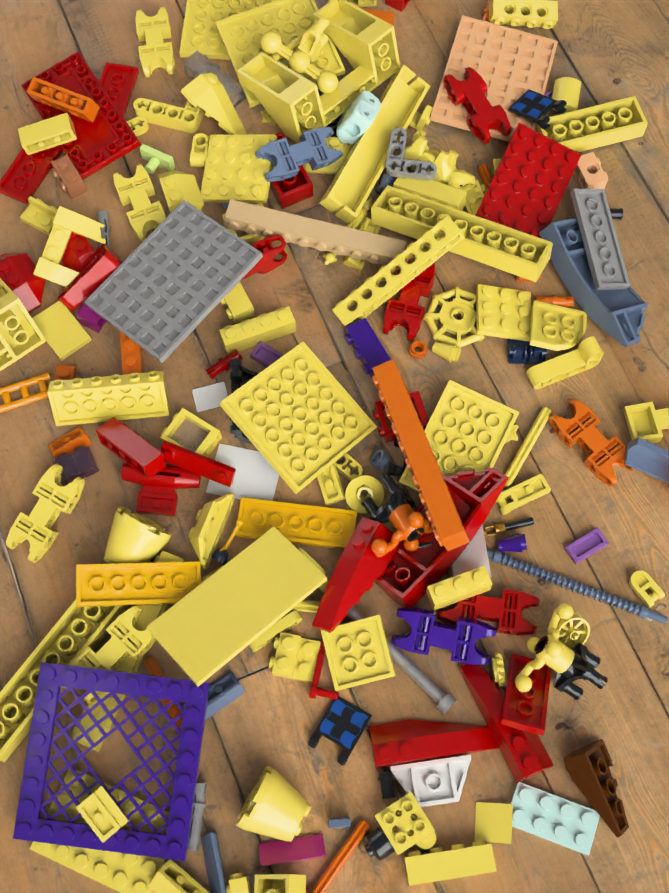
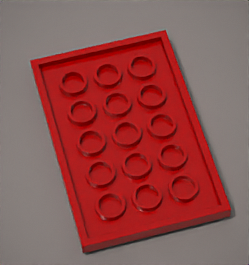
M518 123L475 216L541 238L539 232L550 225L581 154Z

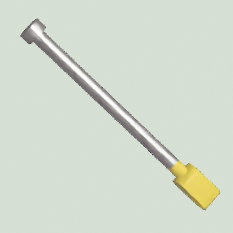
M302 548L298 549L324 575L326 574L324 569ZM328 580L318 587L323 593L328 585ZM354 605L347 612V616L353 622L366 618ZM387 638L392 660L438 704L435 708L444 715L457 699L450 692L446 695Z

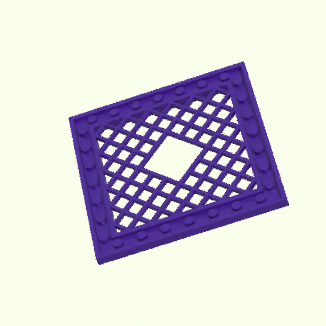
M41 662L13 839L186 861L210 683L203 682L197 686L192 680ZM61 687H68L60 693ZM74 688L88 691L80 697ZM71 690L77 700L67 706L62 696ZM95 691L109 692V694L100 699ZM92 693L98 702L89 709L82 699ZM116 693L130 696L121 702ZM110 696H113L119 705L109 711L103 702ZM137 696L149 697L151 699L142 704ZM133 698L139 705V708L130 714L124 704ZM158 699L173 701L163 707ZM152 701H155L161 710L151 717L145 707ZM179 701L185 702L184 708L179 703ZM58 702H60L64 710L56 715ZM77 703H80L86 712L76 718L70 709ZM175 703L182 713L172 719L166 710ZM100 705L106 712V715L97 721L91 711ZM119 708H122L128 717L118 724L112 714ZM142 710L149 720L139 726L133 717ZM67 712L73 722L64 728L58 718ZM164 713L169 723L160 729L154 719ZM86 715H89L94 725L85 731L79 721ZM183 716L180 730L175 722ZM109 717L115 727L106 733L100 723ZM130 720L136 727V730L127 736L121 726ZM151 722L158 732L148 739L142 729ZM56 723L61 731L53 737ZM76 724L82 734L73 740L67 730ZM172 725L179 735L169 741L163 731ZM97 727L103 737L94 743L88 733ZM118 729L142 764L109 790L84 755ZM139 732L145 742L136 748L130 738ZM64 734L70 743L61 750L55 740ZM158 735H161L166 745L157 751L151 741ZM85 736L91 746L82 753L76 742ZM180 738L177 752L172 744ZM148 744L154 755L145 761L139 750ZM53 745L58 753L50 758L51 746ZM73 746L79 756L69 762L64 752ZM169 747L176 757L166 763L160 753ZM61 756L66 766L57 772L51 762ZM157 756L163 767L154 773L148 763ZM81 758L88 768L81 774H78L72 765ZM177 760L174 774L169 766ZM49 766L54 775L46 781ZM145 766L151 777L142 783L136 772ZM69 768L75 778L66 784L60 774ZM166 769L173 779L163 786L157 775ZM88 771H91L96 781L87 787L81 777ZM133 776L139 786L130 793L124 782ZM57 778L63 788L54 794L48 784ZM154 779L160 789L151 796L145 785ZM78 780L84 791L75 797L69 787ZM174 782L171 797L166 788ZM98 783L104 787L129 820L127 822L128 825L131 827V829L120 828L104 843H102L89 824L75 822L82 816L81 814L72 819L65 810L73 803L78 806L80 804L78 799L85 793L90 796L92 794L90 789ZM121 786L127 796L117 802L111 792ZM46 789L51 797L43 803L44 790ZM142 789L148 799L139 805L132 795ZM66 790L72 800L63 807L57 796ZM163 791L169 802L160 808L154 797ZM129 798L136 808L127 815L120 805ZM53 800L60 810L50 816L44 806ZM151 801L157 811L148 818L142 807ZM171 804L168 819L163 810ZM41 811L46 818H40ZM139 811L145 821L136 828L129 817ZM62 812L68 821L54 820V818ZM160 814L166 824L157 831L150 820ZM145 824H148L153 832L138 830ZM167 827V834H161L160 832Z

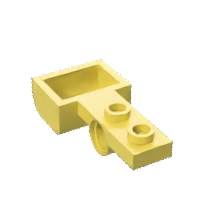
M653 402L625 406L623 409L632 441L639 437L652 444L658 443L663 438L662 430H669V408L655 410Z

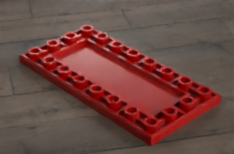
M79 51L35 76L38 79L91 98L100 107L93 123L68 113L74 124L77 140L60 145L82 180L141 145ZM32 79L21 85L43 120L66 113L35 101L27 93Z

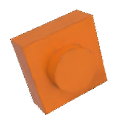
M57 365L54 381L74 379L76 367Z

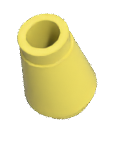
M435 342L432 352L451 363L452 361H458L461 348H458L457 345Z

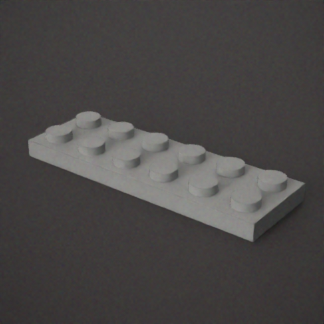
M573 189L570 194L595 289L614 290L629 288L630 282L605 190Z

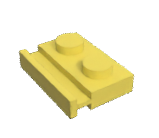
M103 786L99 787V789L76 807L102 843L129 821Z

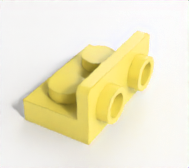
M475 180V184H468L461 188V190L467 191L465 206L468 213L472 215L476 214L487 191L486 185L481 184L478 180Z
M29 196L28 201L30 205L20 216L21 221L50 236L58 209L54 206L46 205L39 198L35 199Z

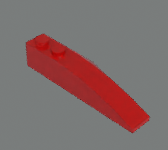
M362 517L328 582L313 620V627L331 633L348 615L349 609L353 605L356 606L366 590L369 591L373 587L375 580L378 577L381 578L385 573L401 541L393 550L382 557H377L371 548L373 541L383 539L386 543H389L394 534L382 523Z
M415 719L369 726L376 769L499 749L488 726Z

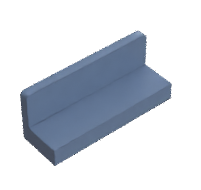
M639 437L627 444L625 465L669 484L668 450Z

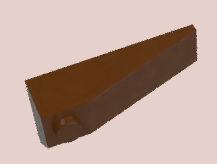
M599 739L571 752L563 760L566 770L579 790L614 835L621 837L629 826L623 802L617 798V779H612L610 767L613 764L603 739Z

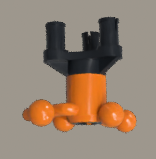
M387 472L386 476L382 474L379 477V482L387 490V498L381 507L378 508L371 497L364 499L361 504L370 515L369 518L380 523L391 522L397 530L392 535L389 543H386L383 539L373 541L371 548L377 557H382L393 550L402 540H404L403 544L406 550L415 551L419 546L418 538L423 533L433 532L434 529L432 524L424 519L420 512H415L412 509L415 505L413 499L407 496L401 485L396 484L390 473Z

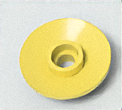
M361 475L349 482L346 487L345 498L352 510L362 514L368 513L361 505L362 501L368 497L373 499L378 508L380 507L384 499V489L376 478L369 475ZM362 490H367L365 496L360 494Z

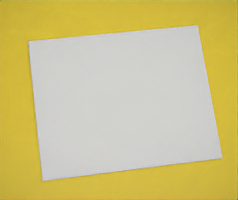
M219 443L215 460L236 468L233 484L231 487L209 479L206 493L220 496L233 493L235 499L241 500V497L273 501L279 474L259 451Z

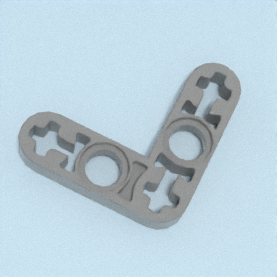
M395 128L391 133L387 154V174L392 177L433 180L437 175L436 165L432 162L404 159L407 132L404 128ZM398 135H402L400 137V143H397ZM394 149L401 150V153L399 155H393L392 151ZM409 166H413L416 168V170L412 173L408 172L406 169ZM428 169H431L430 174L426 173Z

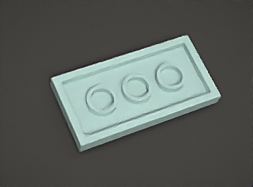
M517 783L510 803L513 804L512 827L589 856L600 818L597 811L527 784Z

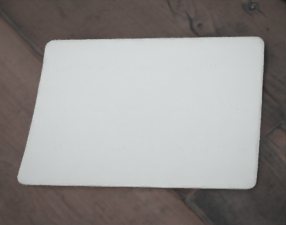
M224 382L192 390L197 412L220 407V402L228 397Z

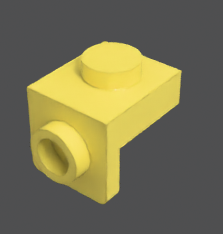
M427 105L423 114L416 111L409 126L416 130H423L425 124L429 125L431 122L430 117L433 107Z

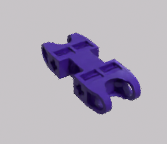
M418 607L397 609L396 616L404 618V621L410 624L411 631L407 634H402V636L393 635L391 642L395 646L423 655H428L430 646L452 650L451 661L471 665H485L491 662V656L483 653L476 646V641L480 638H486V636H495L497 630L493 626L476 619L459 616L457 626L436 622L437 611ZM467 625L466 636H464L465 626ZM462 644H464L463 653L460 654Z

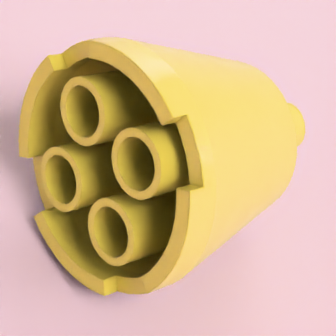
M119 506L114 514L104 560L111 564L149 563L166 545L172 533H165L166 528L155 521L137 513L132 514L130 509Z
M267 766L259 776L260 781L256 783L239 813L238 818L240 820L237 821L236 826L249 832L291 842L294 836H298L303 827L301 820L303 816L306 817L312 805L275 769Z

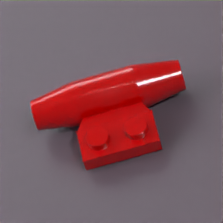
M124 464L121 471V480L143 486L138 493L137 513L176 516L178 496L175 489L199 488L201 476L170 465H166L165 468L149 480L128 464Z

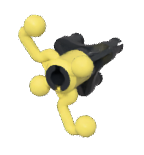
M562 603L554 610L548 626V636H544L541 639L532 637L528 640L527 648L530 652L535 653L536 658L530 661L515 678V685L519 691L527 692L531 689L532 680L528 677L534 669L542 668L544 664L556 671L554 688L560 692L564 691L574 700L581 698L583 689L572 683L573 681L578 679L588 680L599 689L605 687L602 681L608 682L606 676H603L594 669L599 666L601 659L588 651L585 645L577 643L570 649L558 640L560 632L556 628L560 618L569 619L573 615V607L570 604Z

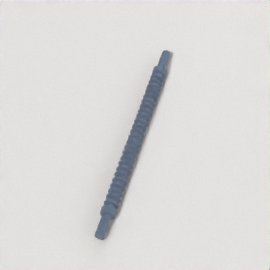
M487 549L488 558L492 559L491 561L494 563L501 562V565L506 564V567L517 568V571L522 570V573L528 572V575L533 574L534 578L536 576L540 580L544 578L545 582L549 580L550 584L552 582L556 586L560 584L561 588L565 586L566 590L570 588L572 592L576 590L577 594L581 592L583 596L588 595V598L594 597V600L599 599V602L605 601V604L610 603L611 607L613 605L617 609L621 607V610L626 609L627 613L632 611L633 615L638 614L640 618L644 619L647 617L663 624L667 622V616L651 611L647 606H639L638 603L633 604V601L627 602V599L622 600V597L616 598V595L611 596L610 592L608 594L604 590L600 592L599 588L597 590L593 586L589 588V585L586 584L584 586L583 582L580 584L577 583V580L573 582L572 578L568 580L566 576L564 578L561 577V574L555 575V572L550 573V570L545 571V568L539 569V566L534 567V564L528 565V562L523 563V560L518 561L517 558L512 559V556L507 557V554L502 555V552L498 550L491 551Z

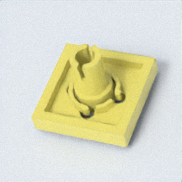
M412 792L375 815L376 820L397 855H400L435 831ZM413 814H416V815H417V819H416V820H412V818H413V819L416 818L415 816H413ZM410 830H413V832H414V835H413V836H409V835H412V832H409Z

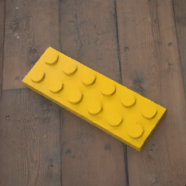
M241 497L238 519H242L244 524L239 527L235 536L258 539L272 527H275L293 544L344 550L355 531L357 511Z
M200 561L76 565V607L176 604L201 584Z

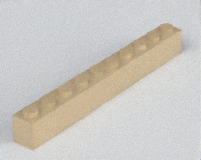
M230 199L225 214V227L231 230H241L248 234L262 235L265 238L282 235L286 243L291 242L302 247H312L319 251L345 255L356 260L362 259L372 264L388 265L394 256L404 252L406 241L232 199Z

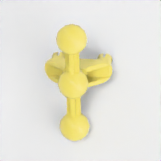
M320 17L314 27L306 31L296 52L291 51L282 44V39L278 33L269 31L263 34L260 45L265 53H277L288 61L291 70L298 74L306 73L316 80L317 87L321 92L328 94L337 89L338 78L334 72H321L311 65L312 62L319 58L321 49L329 40L328 36L323 33L329 25V22L324 17Z

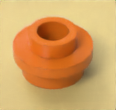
M414 341L409 346V353L413 358H423L427 354V346L422 341Z

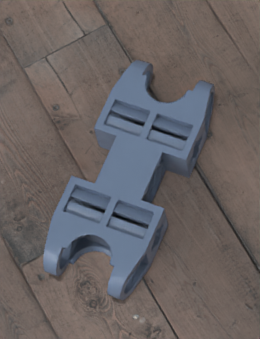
M321 127L303 132L299 138L300 143L290 146L287 139L282 138L259 148L255 152L256 158L269 160L273 164V170L264 175L267 182L282 181L296 176L299 172L298 166L310 163L312 171L340 159L343 156L342 150L331 149L325 142L326 138L334 134L331 127Z

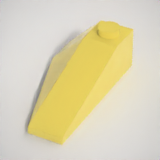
M200 74L181 90V93L193 106L201 107L206 111L205 115L208 118L211 116L216 119L218 125L230 135L247 134L223 84L215 74Z

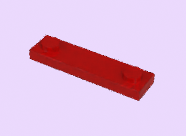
M168 441L162 443L161 451L165 455V462L228 487H231L233 484L236 468Z

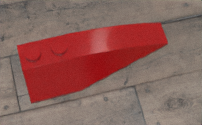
M465 664L460 666L459 670L516 783L553 767L554 764L538 734L500 724L505 692L498 686V683L494 682V679L482 665Z

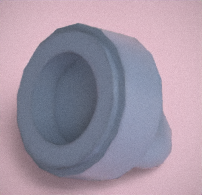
M383 449L377 450L371 457V465L376 469L385 471L390 464L389 454Z

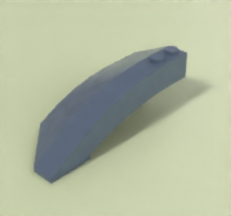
M577 218L552 222L539 232L542 239L553 242L550 259L570 294L593 322L623 347L639 343L641 337L639 332L643 328L645 320L643 314L648 306V302L645 303L631 286L627 289H595Z

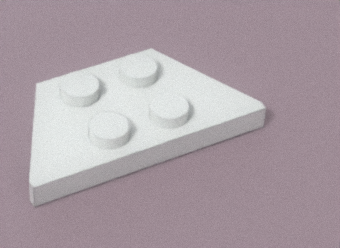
M471 755L390 766V771L406 794L412 792L420 807L455 803L460 800Z

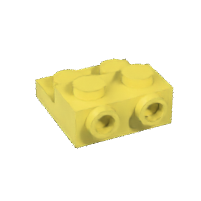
M281 632L280 637H275L273 648L277 649L275 657L271 656L269 663L272 675L312 683L321 642Z

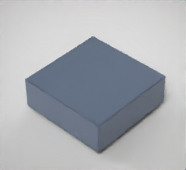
M330 819L329 829L351 828V819Z

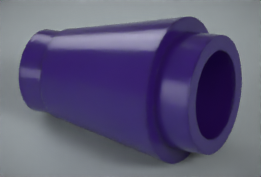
M517 533L497 540L500 552H522V550H527L525 534Z

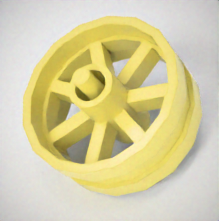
M573 611V615L569 619L560 618L556 628L560 632V637L563 636L560 642L570 649L577 643L584 644L590 634L589 624L575 611Z

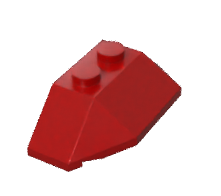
M72 232L60 262L61 266L81 273L95 259V250L86 237Z
M27 253L2 254L0 256V278L20 299L28 313L39 308L42 304L46 280L33 274L36 268Z

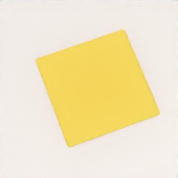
M476 802L474 841L485 840V842L511 844L513 804Z

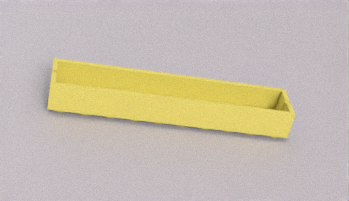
M405 65L392 76L379 99L382 105L372 125L353 144L319 203L331 213L335 211V216L346 224L357 218L386 166L392 131L399 127L407 129L430 88V85L419 76L407 85L416 74ZM398 135L397 143H399L402 135Z

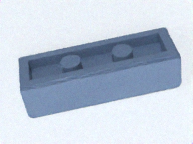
M232 671L210 686L205 720L245 693V690Z
M212 832L201 837L210 892L227 893L218 837L216 833Z

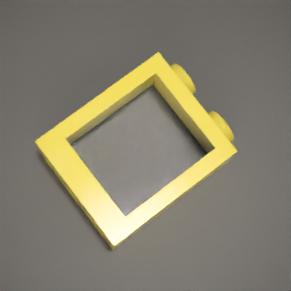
M182 408L180 412L173 416L172 423L163 429L160 438L162 443L168 441L208 457L222 439V436L218 429Z

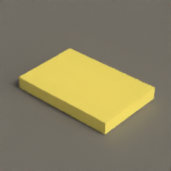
M57 301L32 318L46 339V342L61 361L92 341L76 318L60 301Z

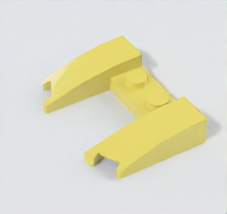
M59 206L50 236L33 274L66 288L80 274L60 265L72 232L101 244H106V239H101L100 228H104L103 224Z

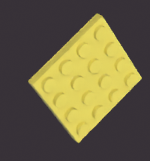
M275 134L210 135L200 191L203 202L229 203L230 199L245 203H267L270 182L265 180L264 175L272 171L273 164L266 159H257L255 152L264 145L276 141L277 136Z

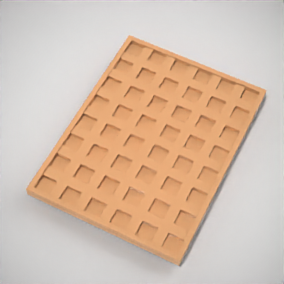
M462 15L430 120L471 131L467 125L469 113L462 103L455 106L451 102L444 85V77L450 74L459 81H465V68L472 67L484 79L488 90L485 96L492 107L501 105L511 125L510 135L503 136L499 131L489 129L490 136L509 142L518 123L535 130L536 123L508 112V108L528 89L544 95L558 41Z

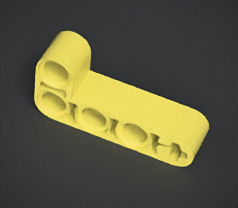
M138 98L133 103L136 117L143 116L147 119L148 123L188 133L198 130L204 116V110L199 106H193L189 101H187L184 108L145 98Z
M594 336L588 337L579 344L578 349L529 368L526 374L534 389H540L595 367L599 364L604 352Z

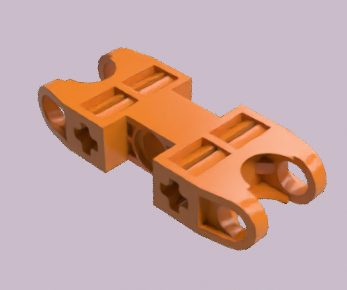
M573 398L568 402L573 418L566 419L562 416L559 417L557 414H552L549 417L550 425L568 448L577 443L589 456L584 465L599 480L608 486H614L617 483V478L613 474V465L626 467L630 471L634 469L624 464L627 447L616 435L608 441L596 428L600 422L597 415L584 403Z

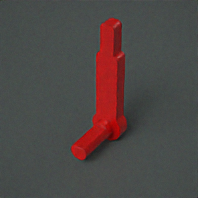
M322 639L309 698L316 699V696L338 700L339 692L318 688L326 652Z

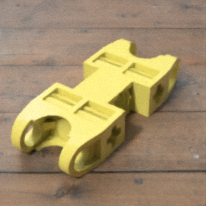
M160 7L158 13L152 17L146 16L142 9L137 10L135 21L139 42L146 41L147 44L138 46L145 78L151 77L150 74L158 67L164 68L168 75L174 74L175 60L172 43H164V39L172 38L169 17L165 7Z
M139 164L136 165L137 169L133 177L124 178L116 172L113 173V178L122 206L131 204L134 209L126 214L134 235L142 243L146 239L147 232L151 229H156L166 219L160 201L151 204L149 197L155 195L154 187L147 171Z
M59 464L51 466L41 477L32 492L39 497L38 502L30 515L20 512L6 540V546L10 549H14L19 543L28 540L30 543L28 560L33 563L39 561L46 554L59 533L53 530L52 526L61 511L71 514L84 489L85 480L81 477H77L72 483L70 482L68 485L62 486L61 473L63 467Z
M136 605L119 615L106 629L112 638L97 653L88 647L71 666L114 671L129 655L138 661L156 641L147 629L143 631L136 630V622L142 609ZM118 628L126 635L125 637L117 630ZM131 641H133V642L139 647V649H137V648L131 643ZM95 691L99 697L107 693ZM92 693L83 699L87 704L96 701Z

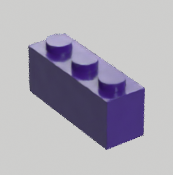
M366 318L346 327V335H344L348 345L353 346L355 357L357 360H361L364 372L372 378L375 375L372 368L390 361L389 355Z

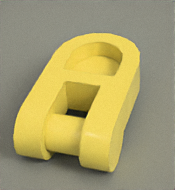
M636 571L631 575L629 579L631 588L648 608L652 607L657 599L661 600L665 597L662 589L646 572ZM648 588L652 591L650 595L645 591Z

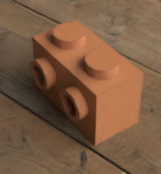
M67 155L51 162L54 168L51 171L55 179L60 180L59 184L63 192L67 191L71 199L87 192L82 178Z

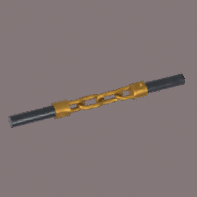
M530 517L508 523L501 522L488 525L483 529L484 535L493 536L506 533L509 530L534 525V520ZM493 528L494 532L488 533L489 531L486 529ZM433 542L419 543L417 549L427 547L433 544Z

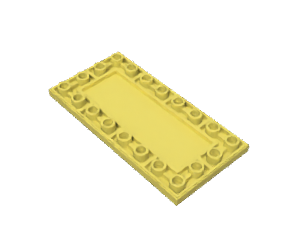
M272 527L150 623L146 629L190 679L199 686L327 581V577L275 527Z

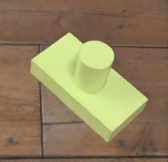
M142 144L140 147L142 159L148 161L144 167L148 173L153 174L158 166L168 171L174 170L175 164L172 156L145 144Z

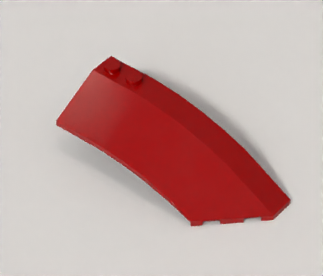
M485 468V471L474 472L473 470L457 472V475L452 476L442 474L470 541L486 520L508 481V476L495 468ZM421 502L415 512H420L424 519L428 520L425 512L426 509ZM434 532L423 533L418 538L419 543L432 542L433 544L416 549L415 551H408L404 547V540H402L385 573L381 578L378 577L375 583L401 607H413L426 594L427 586L437 583L469 543L447 551L445 546H440Z

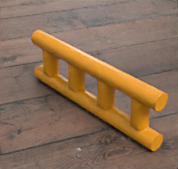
M49 372L1 387L0 396L2 395L4 404L0 405V413L48 398V388L45 381L51 379ZM38 383L41 392L30 395L27 387ZM20 389L22 398L11 401L9 393Z

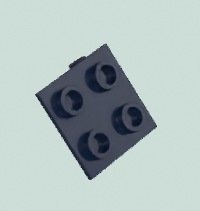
M508 339V364H540L546 361L547 349L529 345V341Z

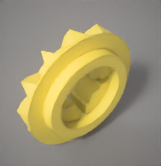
M494 653V657L491 658L494 682L498 683L500 687L506 683L502 655Z

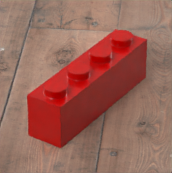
M113 417L96 429L100 443L147 480L166 467L164 453L159 448L153 447L147 439H142L135 430H130L123 421L120 422Z

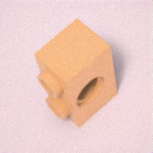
M594 152L581 155L573 172L581 189H605L608 175L603 171L599 158H596Z

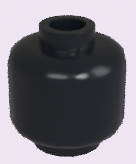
M381 826L366 835L367 844L364 847L371 858L375 856L381 861L395 852Z

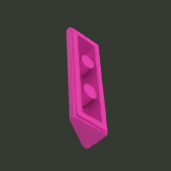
M323 834L293 838L291 842L281 840L259 844L261 867L326 857Z

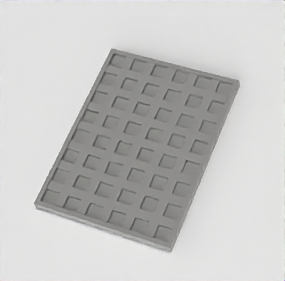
M183 200L84 303L160 363H163L259 262L263 255L259 250Z

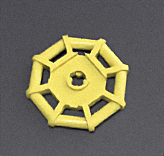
M455 286L452 290L432 296V301L426 314L423 315V319L427 322L435 341L438 340L446 344L457 345L458 348L484 339V335L477 334V329L474 327L477 321V315L474 310L476 294ZM455 296V299H453V301L451 302L444 301L445 299ZM460 296L471 300V302L461 299ZM437 305L442 306L439 313H434ZM461 314L462 319L456 320L453 315ZM434 320H439L442 327L440 330H438ZM449 332L456 335V339L443 334ZM468 332L474 334L472 336L461 339V335H466Z

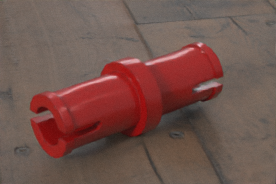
M235 349L226 357L218 359L217 363L205 371L213 380L223 371L230 370L231 359L242 360L243 358L240 353L238 354V350Z

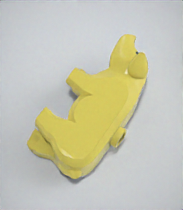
M420 129L414 133L413 143L406 147L404 159L434 163L437 168V175L433 179L434 181L458 189L463 188L466 184H475V177L456 168V159L459 156L457 152L450 150L448 153L441 150L439 153L436 150L429 149L428 141L425 138L426 132ZM413 166L408 167L413 171L416 170V168ZM428 169L426 173L430 174L431 169Z

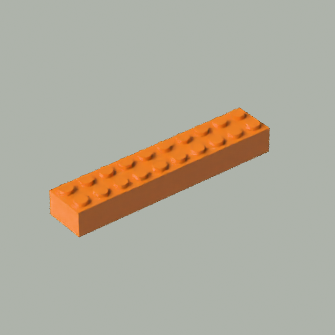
M394 359L373 367L372 369L375 374L372 376L373 382L379 391V397L385 406V412L391 421V427L405 456L406 465L419 491L418 495L426 509L425 512L428 520L434 528L433 532L440 546H445L447 551L469 543L470 540Z

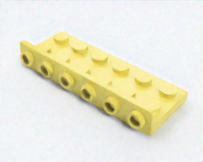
M164 371L51 381L48 387V396L56 426L107 422L113 417L117 420L169 416L170 413L164 383Z

